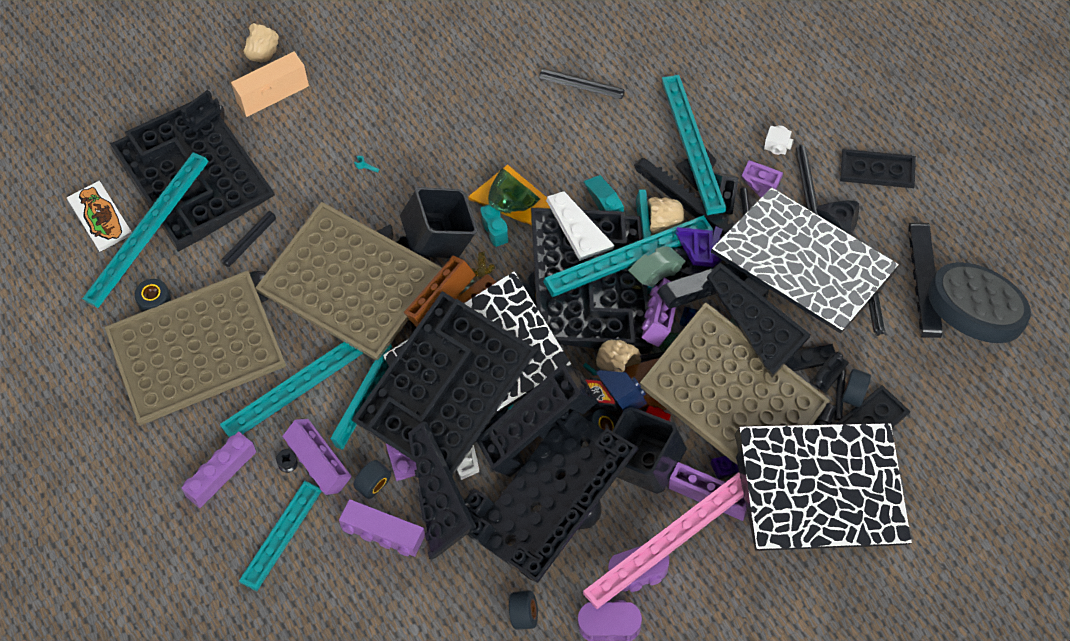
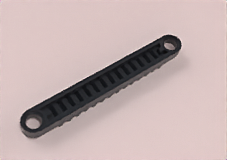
M645 158L639 159L634 164L635 170L668 197L678 200L682 204L683 209L693 217L698 218L704 215L713 230L716 226L723 229L720 237L723 238L734 226V223L728 224L727 218L722 219V214L707 215L703 201L700 202L701 197L695 198L694 192L689 193V188L684 189V184L679 185V180H673V175L668 176V171L662 172V167L657 168Z

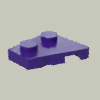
M677 227L675 234L692 264L712 267L713 231Z

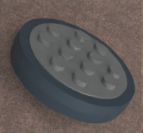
M956 262L944 265L937 271L929 286V300L937 314L954 329L980 341L990 343L1011 342L1021 335L1031 317V309L1026 297L1012 282L1002 275L976 264Z

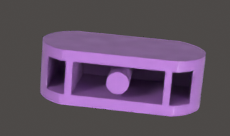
M642 546L613 555L609 561L608 572ZM669 555L622 591L630 590L635 592L640 590L645 584L656 585L660 583L661 579L668 572Z
M624 600L606 602L598 609L591 602H588L581 608L578 615L579 632L587 641H632L641 630L642 617L639 609L633 603Z

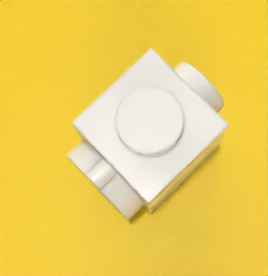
M770 126L764 149L777 155H785L787 149L791 150L794 139H791L792 131H789L784 126Z

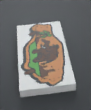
M100 181L67 197V200L99 252L132 234Z

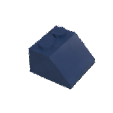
M603 370L596 372L623 411L629 407L640 409L647 404L644 399L646 394L640 388L641 386L635 377L630 378L624 372Z

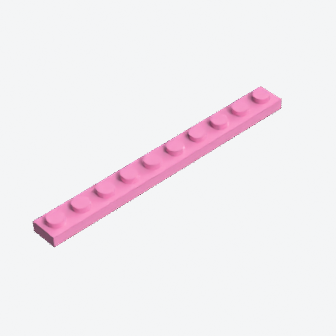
M737 473L583 591L585 597L596 609L600 608L743 498L744 493L740 473Z

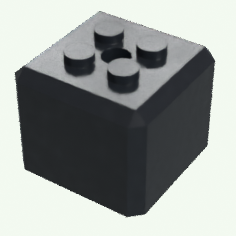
M418 187L400 214L410 250L422 257L451 258L456 256L459 258L478 231L466 194L460 189Z
M633 407L624 409L612 432L637 446L638 450L617 478L656 494L664 492L677 463H680L687 450L686 444L675 423ZM648 457H655L652 463H645Z

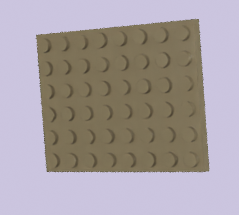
M321 202L255 289L265 297L371 358L378 360L409 320L404 311L438 274L442 267Z
M248 270L105 327L132 408L140 426L286 367Z
M706 302L639 383L641 389L735 464H737L736 455L738 454L735 433L739 427L812 425L830 401L786 365L772 378L741 330Z

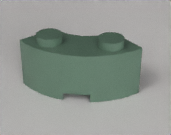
M671 247L656 248L655 252L649 256L643 255L628 271L642 284L654 287L661 279L667 276H675L680 271L685 260Z

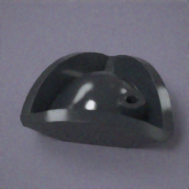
M852 200L826 203L817 206V214L844 232L851 234L858 221L859 203Z

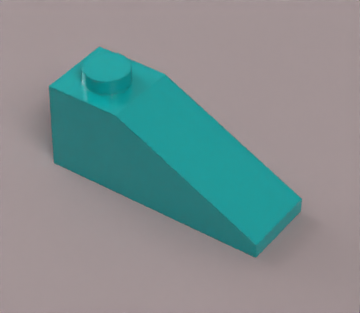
M601 175L584 181L599 211L624 212V206L617 193Z

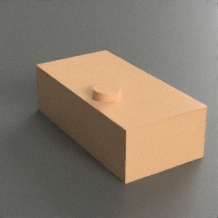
M295 52L231 82L237 104L246 117L309 86L304 64Z

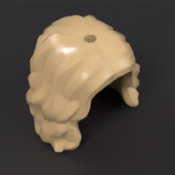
M253 23L249 26L250 35L246 39L244 54L251 61L267 62L276 52L278 34L264 25Z
M667 197L648 199V212L651 215V236L683 224V206L678 200Z
M622 340L606 341L599 348L596 357V364L603 371L623 372L625 367L641 362L639 349Z

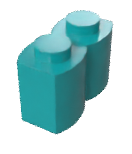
M491 203L481 207L482 225L489 234L490 242L495 247L508 243L507 224L501 218L498 206Z

